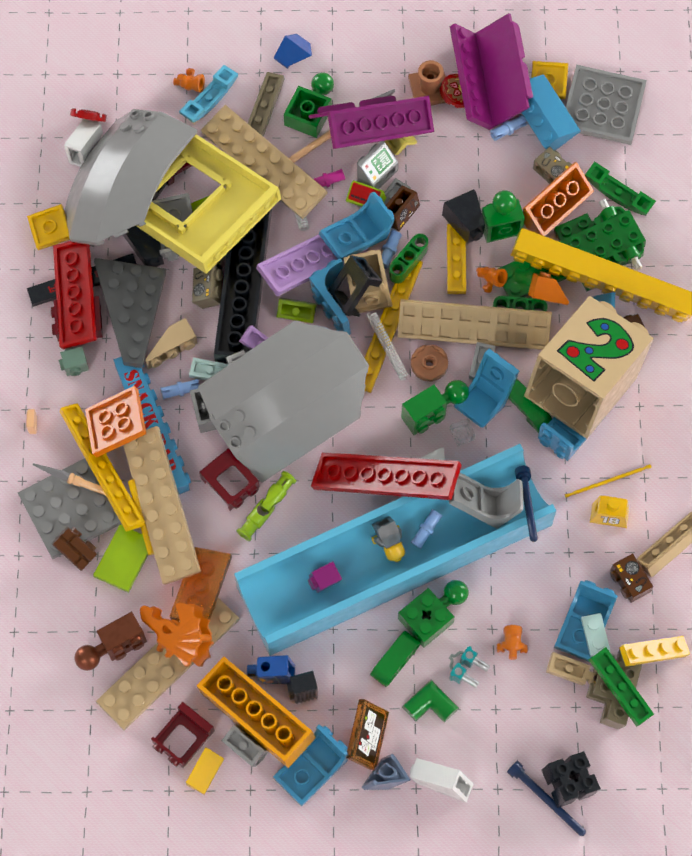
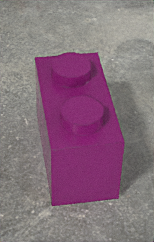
M332 561L311 572L308 583L312 590L316 589L317 593L340 582L342 578Z

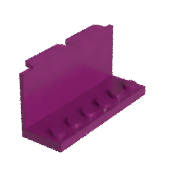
M506 14L476 33L456 23L449 26L467 120L491 130L530 108L528 99L533 97L528 68L522 60L525 57L520 28L516 22L512 21L511 14Z
M393 95L361 100L359 107H355L353 102L323 106L318 108V114L309 115V119L328 116L333 149L435 132L429 96L396 101V97Z

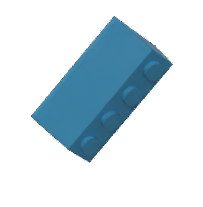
M543 74L530 78L533 97L528 99L530 108L523 111L522 114L545 149L551 147L553 150H557L580 133L581 130Z

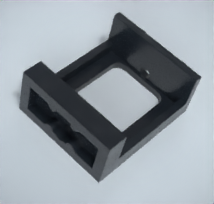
M351 255L328 291L345 315L359 317L361 314L355 308L369 286L379 287L382 280L365 258ZM347 274L356 283V288L350 298L343 291L338 290Z

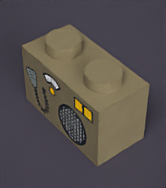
M549 147L534 160L533 170L551 184L572 164L566 162L558 151Z
M214 266L206 274L197 267L193 268L192 303L202 309L220 305L223 270Z

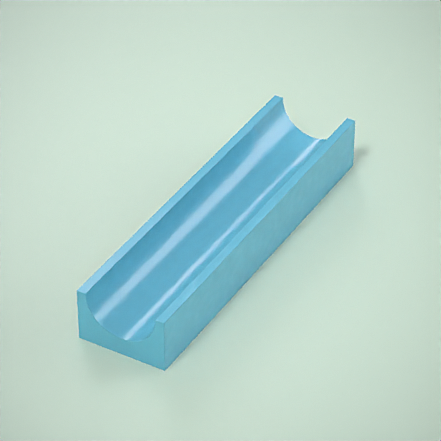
M518 444L461 470L460 473L487 487L501 488L508 486L517 480L515 469L522 465L526 466L524 450L521 444ZM530 478L529 488L536 530L539 532L552 526L556 509L553 504L548 505L542 499ZM401 497L234 573L236 586L269 656L528 537L529 531L525 507L520 514L496 529L449 504V500ZM433 509L440 513L442 518H440L433 529L434 533L429 535L420 549L413 545L411 540L419 531V525L424 523ZM389 516L402 530L400 541L405 549V555L398 562L389 561L384 552V547L373 544L371 537L376 535L372 524L382 521ZM333 561L342 580L317 593L316 589L312 590L308 583L309 574Z

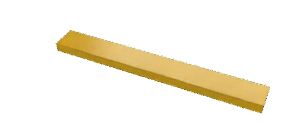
M405 257L406 260H412V259H413V258H410V257ZM422 261L416 265L402 283H394L390 293L392 306L384 308L380 318L381 322H379L385 328L383 331H386L387 336H389L387 339H390V341L393 340L399 325L401 299L409 300L423 265ZM375 332L364 357L369 364L365 380V391L369 393L373 390L387 355Z
M76 403L60 408L61 416L125 531L144 526L143 518L107 454L97 458L92 454L87 419L79 404Z

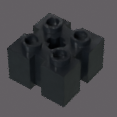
M585 751L571 755L565 761L562 758L548 763L541 770L547 785L552 784L555 789L551 794L557 808L571 804L577 798L582 800L593 796L601 789L595 774L589 775L587 769L591 765Z

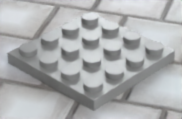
M576 64L566 109L581 130L580 134L631 145L647 80Z
M85 458L62 470L69 474L74 473L75 476L77 475L84 480L100 485ZM53 475L18 492L52 560L63 555L51 543L67 526L70 529L75 527L82 534L80 538L86 542L121 525L118 516L105 495L81 486L68 484L67 481Z

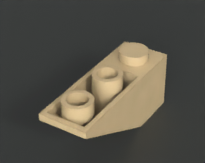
M186 318L168 327L145 359L147 369L156 368L163 361L173 359L180 352L195 347L197 337Z

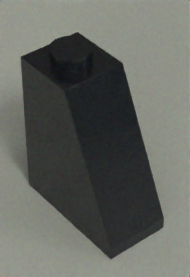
M474 189L444 202L442 216L467 244L483 237L485 222L477 193Z
M137 226L129 228L128 232L123 234V237L144 265L158 267L164 264L163 257L159 251L161 250V243Z

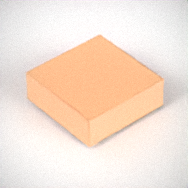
M28 409L26 428L30 434L37 433V414L35 409Z

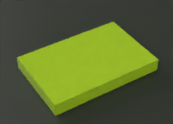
M119 525L93 577L129 593L148 557L143 535L134 530L126 532L123 525Z

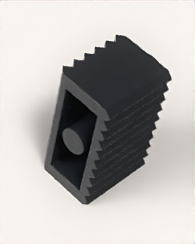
M313 671L290 676V683H287L290 700L294 699L295 703L298 704L299 702L302 703V701L306 702V700L310 701V699L318 698V687Z

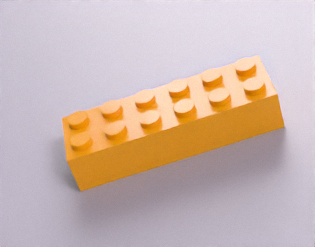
M224 656L197 684V688L204 697L287 768L315 740L311 729Z

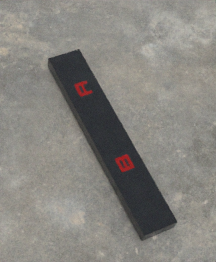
M133 253L113 260L137 264ZM93 266L91 267L93 287L101 284L96 267ZM55 279L27 288L33 307L56 300Z

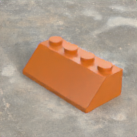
M574 162L523 208L524 224L529 231L546 236L594 192L577 162Z

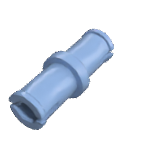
M520 115L511 121H505L503 125L490 130V135L494 141L507 134L511 135L515 130L526 126V120L524 116Z
M392 230L387 243L382 247L383 252L381 255L385 268H389L391 259L397 252L396 247L402 237V234L398 231Z
M198 379L184 383L180 381L175 385L161 387L162 397L165 399L178 395L180 397L184 396V394L190 393V390L198 389L199 381Z
M432 509L424 523L419 525L420 529L413 540H411V543L421 549L429 535L434 533L433 529L440 518H442V515Z

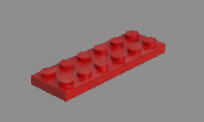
M68 241L54 245L59 347L64 350L97 340L91 254L89 244Z

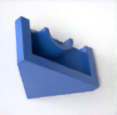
M298 34L286 35L274 59L288 69L290 65L312 56L311 44Z

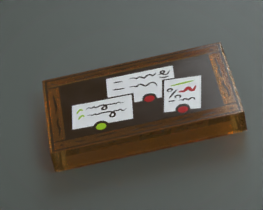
M359 699L347 750V759L369 770H374L378 764L389 712L365 699Z

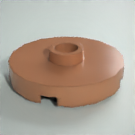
M437 345L420 346L412 354V372L423 381L431 382L440 379L448 369L447 354ZM431 362L433 365L428 366L426 363Z

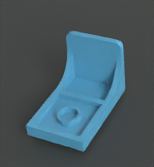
M372 192L367 202L357 212L320 230L319 235L335 257L343 261L344 257L357 254L387 239L394 222V214L385 206L382 198L375 192Z
M341 259L332 260L327 264V267L315 271L309 277L311 291L314 294L312 297L317 305H322L324 308L323 313L327 319H332L335 330L344 331L350 335L349 319L328 292L343 268V261Z
M488 349L484 353L475 378L468 387L469 396L467 400L461 404H454V407L479 427H485L504 408L520 371L497 353Z
M555 417L548 424L542 423L538 434V439L543 446L550 447L559 458H564L567 461L587 440Z
M588 580L580 581L554 648L590 662L588 659L591 657L581 617L601 613L604 627H606L618 597L614 594L615 592L608 588H599L595 583Z
M318 725L314 733L315 740L289 768L284 765L273 776V779L301 807L348 761L347 746L341 740L337 742L332 737V731L326 726Z

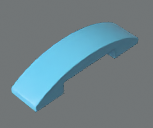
M223 65L213 75V81L193 101L190 99L179 113L193 123L200 120L225 96L237 79L238 73Z

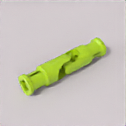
M282 471V476L268 489L266 498L261 499L246 517L247 521L244 525L236 530L243 539L249 542L252 540L251 536L254 532L262 527L274 511V505L281 502L287 495L286 491L292 484L297 482L290 473ZM259 505L263 512L268 513L267 515L261 516L258 514L257 508Z

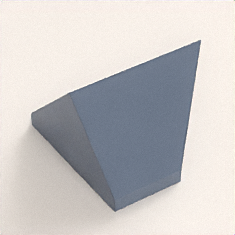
M391 754L379 761L362 788L364 790H389L411 779L394 754Z

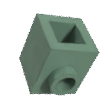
M82 346L67 348L60 352L62 357L59 360L61 371L65 370L67 376H77L89 370Z

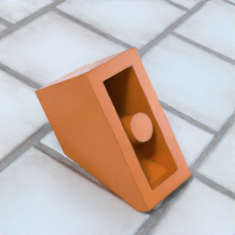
M540 271V274L533 273L528 292L529 296L564 305L569 304L557 280L551 277L550 273Z

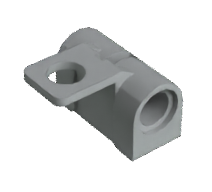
M233 725L221 740L252 767H256L268 753L263 746L238 725Z

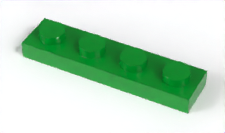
M607 647L588 659L636 727L654 715Z

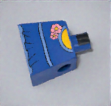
M288 655L258 657L257 665H247V676L257 677L263 684L290 683V676L295 675V664Z

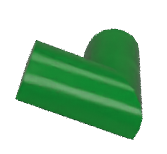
M432 680L425 684L402 706L415 721L431 708L444 723L459 709Z

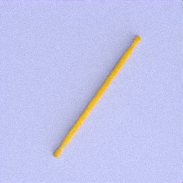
M649 464L643 468H638L575 490L572 493L564 494L565 498L649 469L651 465Z

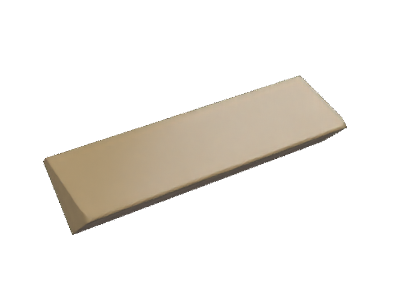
M692 512L637 558L642 569L650 577L655 576L692 543Z

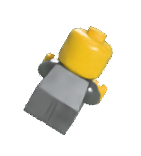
M390 516L372 524L376 535L371 537L373 544L384 547V552L389 561H401L405 555V549L400 541L402 530L399 525H396Z

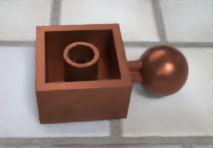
M131 611L97 630L96 632L102 643L95 647L92 645L81 646L77 649L74 660L80 669L89 671L96 668L100 662V657L107 653L112 661L115 659L118 661L126 657V653L131 650L141 649L147 640L133 612Z

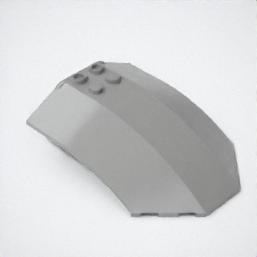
M132 109L129 113L117 119L90 151L71 187L65 206L71 242L99 246L104 243V239L113 235L115 238L127 233L128 229L135 225L140 227L145 225L148 209L159 184L175 159L196 135L197 129L164 112Z
M295 320L200 384L198 388L209 413L210 420L233 455L261 482H264L360 418L369 364L347 332L335 331Z

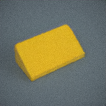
M205 747L189 775L186 785L205 795L224 758Z

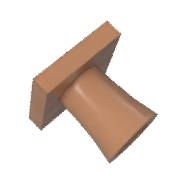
M433 60L425 61L419 66L418 73L408 74L413 98L429 96L431 106L446 103L440 94L441 83L446 77L440 63Z

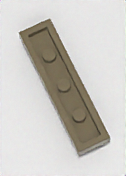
M266 73L250 115L248 124L262 136L265 134L285 80L284 75Z

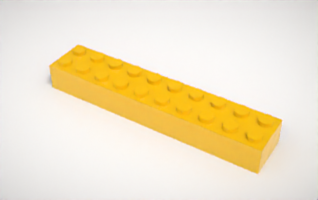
M524 228L517 235L510 254L517 262L524 263L526 261L531 263L533 268L547 269L552 275H563L570 282L577 283L579 281L584 283V286L589 289L597 288L602 290L601 293L603 294L615 292V295L619 296L621 301L627 303L632 301L637 303L636 306L642 309L650 308L658 315L665 316L666 314L672 316V320L682 323L692 317V292Z

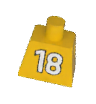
M603 495L599 496L592 503L590 523L627 528L628 500Z

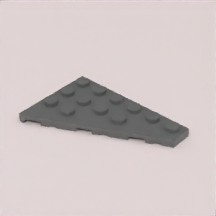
M95 258L94 264L123 364L125 366L143 368L166 276V269Z

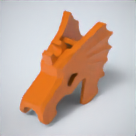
M177 603L176 609L180 622L175 619L162 618V610L158 607H148L146 605L140 607L141 620L157 634L158 646L156 650L158 652H163V649H166L165 657L171 658L175 655L184 666H189L193 662L198 667H203L204 662L211 658L209 648L214 642L212 641V632L208 628L210 619L204 618L203 607L195 604Z

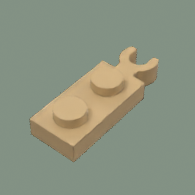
M555 652L551 653L546 673L582 686L586 684V681H588V684H595L596 682L593 677L598 676V674L589 671L590 665Z

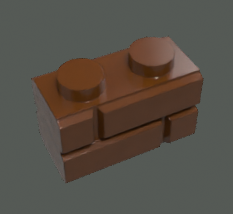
M67 526L51 544L82 571L97 555L94 551L96 547L89 540L84 542L80 538L82 534L75 527L70 529Z

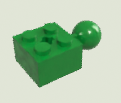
M325 72L317 73L312 78L311 87L313 91L298 85L283 114L284 126L315 138L318 137L328 116L309 119V115L318 114L317 110L319 107L332 105L331 98L324 95L329 94L333 90L334 80Z
M499 191L493 197L492 203L482 208L485 222L483 234L486 243L517 236L524 226L525 217L519 199H516L510 191Z
M453 380L447 384L445 393L441 394L437 387L432 385L402 403L401 418L413 435L417 433L422 434L429 429L430 425L438 424L445 419L446 408L449 403L461 404L465 402L469 396V388L463 381Z
M460 580L448 582L444 587V595L440 599L427 588L398 612V620L414 638L421 642L420 645L423 648L454 623L455 617L447 607L451 604H463L467 600L469 590L464 582ZM424 615H427L430 617V620H428L427 618L423 620L422 618Z

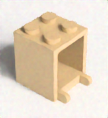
M370 250L363 254H352V256L365 258L382 280L379 287H368L355 308L359 313L391 307L392 301L381 251ZM351 255L343 258L344 264L347 262ZM347 274L350 294L352 295L356 288V283Z

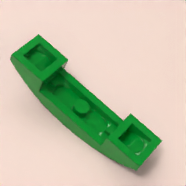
M594 161L585 174L587 180L612 201L630 211L646 216L656 201L641 191L638 194L610 176L609 170Z
M516 379L508 399L527 417L526 421L539 433L542 423L548 424L552 418L548 412L524 397L527 388Z

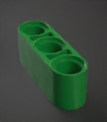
M416 234L390 264L389 278L393 283H402L428 251V238L426 235ZM421 243L424 246L418 247L416 244ZM405 257H411L413 259L406 260ZM395 270H399V271H401L402 273L396 274V273H394V271H395Z
M498 296L493 302V307L502 305L505 308L516 309V307H522L524 310L539 308L542 311H547L548 305L544 300L535 298Z
M403 631L373 668L370 676L387 687L413 656L421 642L407 631Z

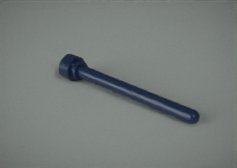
M522 465L515 469V476L523 484V500L529 537L532 542H536L538 536L529 488L531 470L528 466Z
M517 760L507 773L512 778H519L578 835L584 836L586 830L562 807L557 808L555 801L524 772L523 765Z

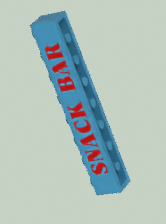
M122 357L113 359L124 390L135 386L139 391L146 430L158 426L160 429L178 494L190 491L189 484L191 480L188 472H183L182 467L185 465L181 455H176L175 450L178 449L174 439L170 440L168 434L171 431L168 423H163L161 417L164 416L161 406H157L155 403L158 399L154 389L150 390L148 384H151L148 374H144L142 368L125 366Z

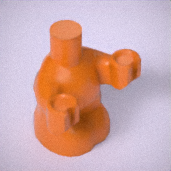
M188 68L186 69L187 76L185 74L177 75V78L173 80V84L181 86L188 91L194 90L201 93L204 89L205 78L203 74L194 76L195 70Z
M478 267L476 269L477 276L487 281V285L482 287L486 293L492 292L493 285L502 287L507 281L508 274L505 269Z
M519 625L505 626L503 628L504 641L497 644V652H505V649L508 650L510 660L517 659V651L519 650L520 653H527L528 645L521 642L523 628Z

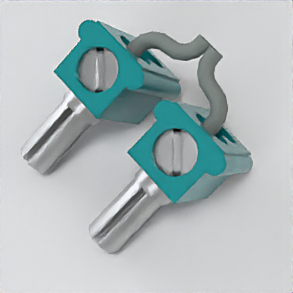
M469 646L465 652L459 651L455 655H450V669L452 671L449 678L450 681L454 680L458 684L463 680L476 688L479 682L466 673L467 669L461 665L465 664L471 668L474 664L484 671H488L490 666L477 657L478 653ZM463 654L460 663H457L453 668V658Z

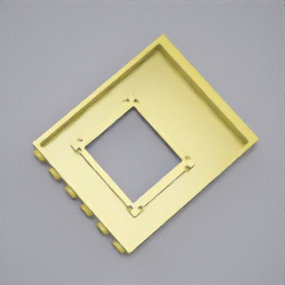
M196 134L172 163L156 192L186 162L221 185L184 222H181L151 202L145 218L146 224L137 227L207 274L281 200V195L277 186Z

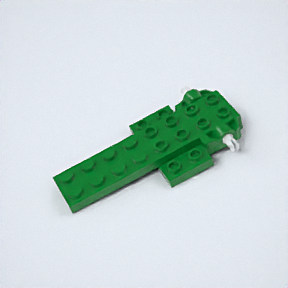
M606 199L599 202L603 210L598 217H595L594 221H591L588 213L554 227V232L561 243L620 265L632 263L636 271L643 267L639 259L644 255L646 240L629 210L625 211L621 207L609 206ZM513 261L498 268L507 271L508 278L502 287L507 296L525 298L529 296L528 292L533 273L540 274V271L549 273V270L544 268L541 270L533 268L531 263L526 261L524 263ZM551 274V277L556 279L557 282L566 279L563 275L555 276ZM584 286L586 292L592 290Z

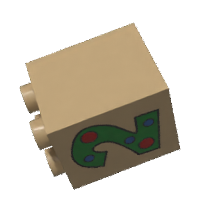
M589 296L538 354L524 397L588 439L637 379L654 338L649 335L643 325L636 322L631 323L618 315L611 304L605 301L599 302Z

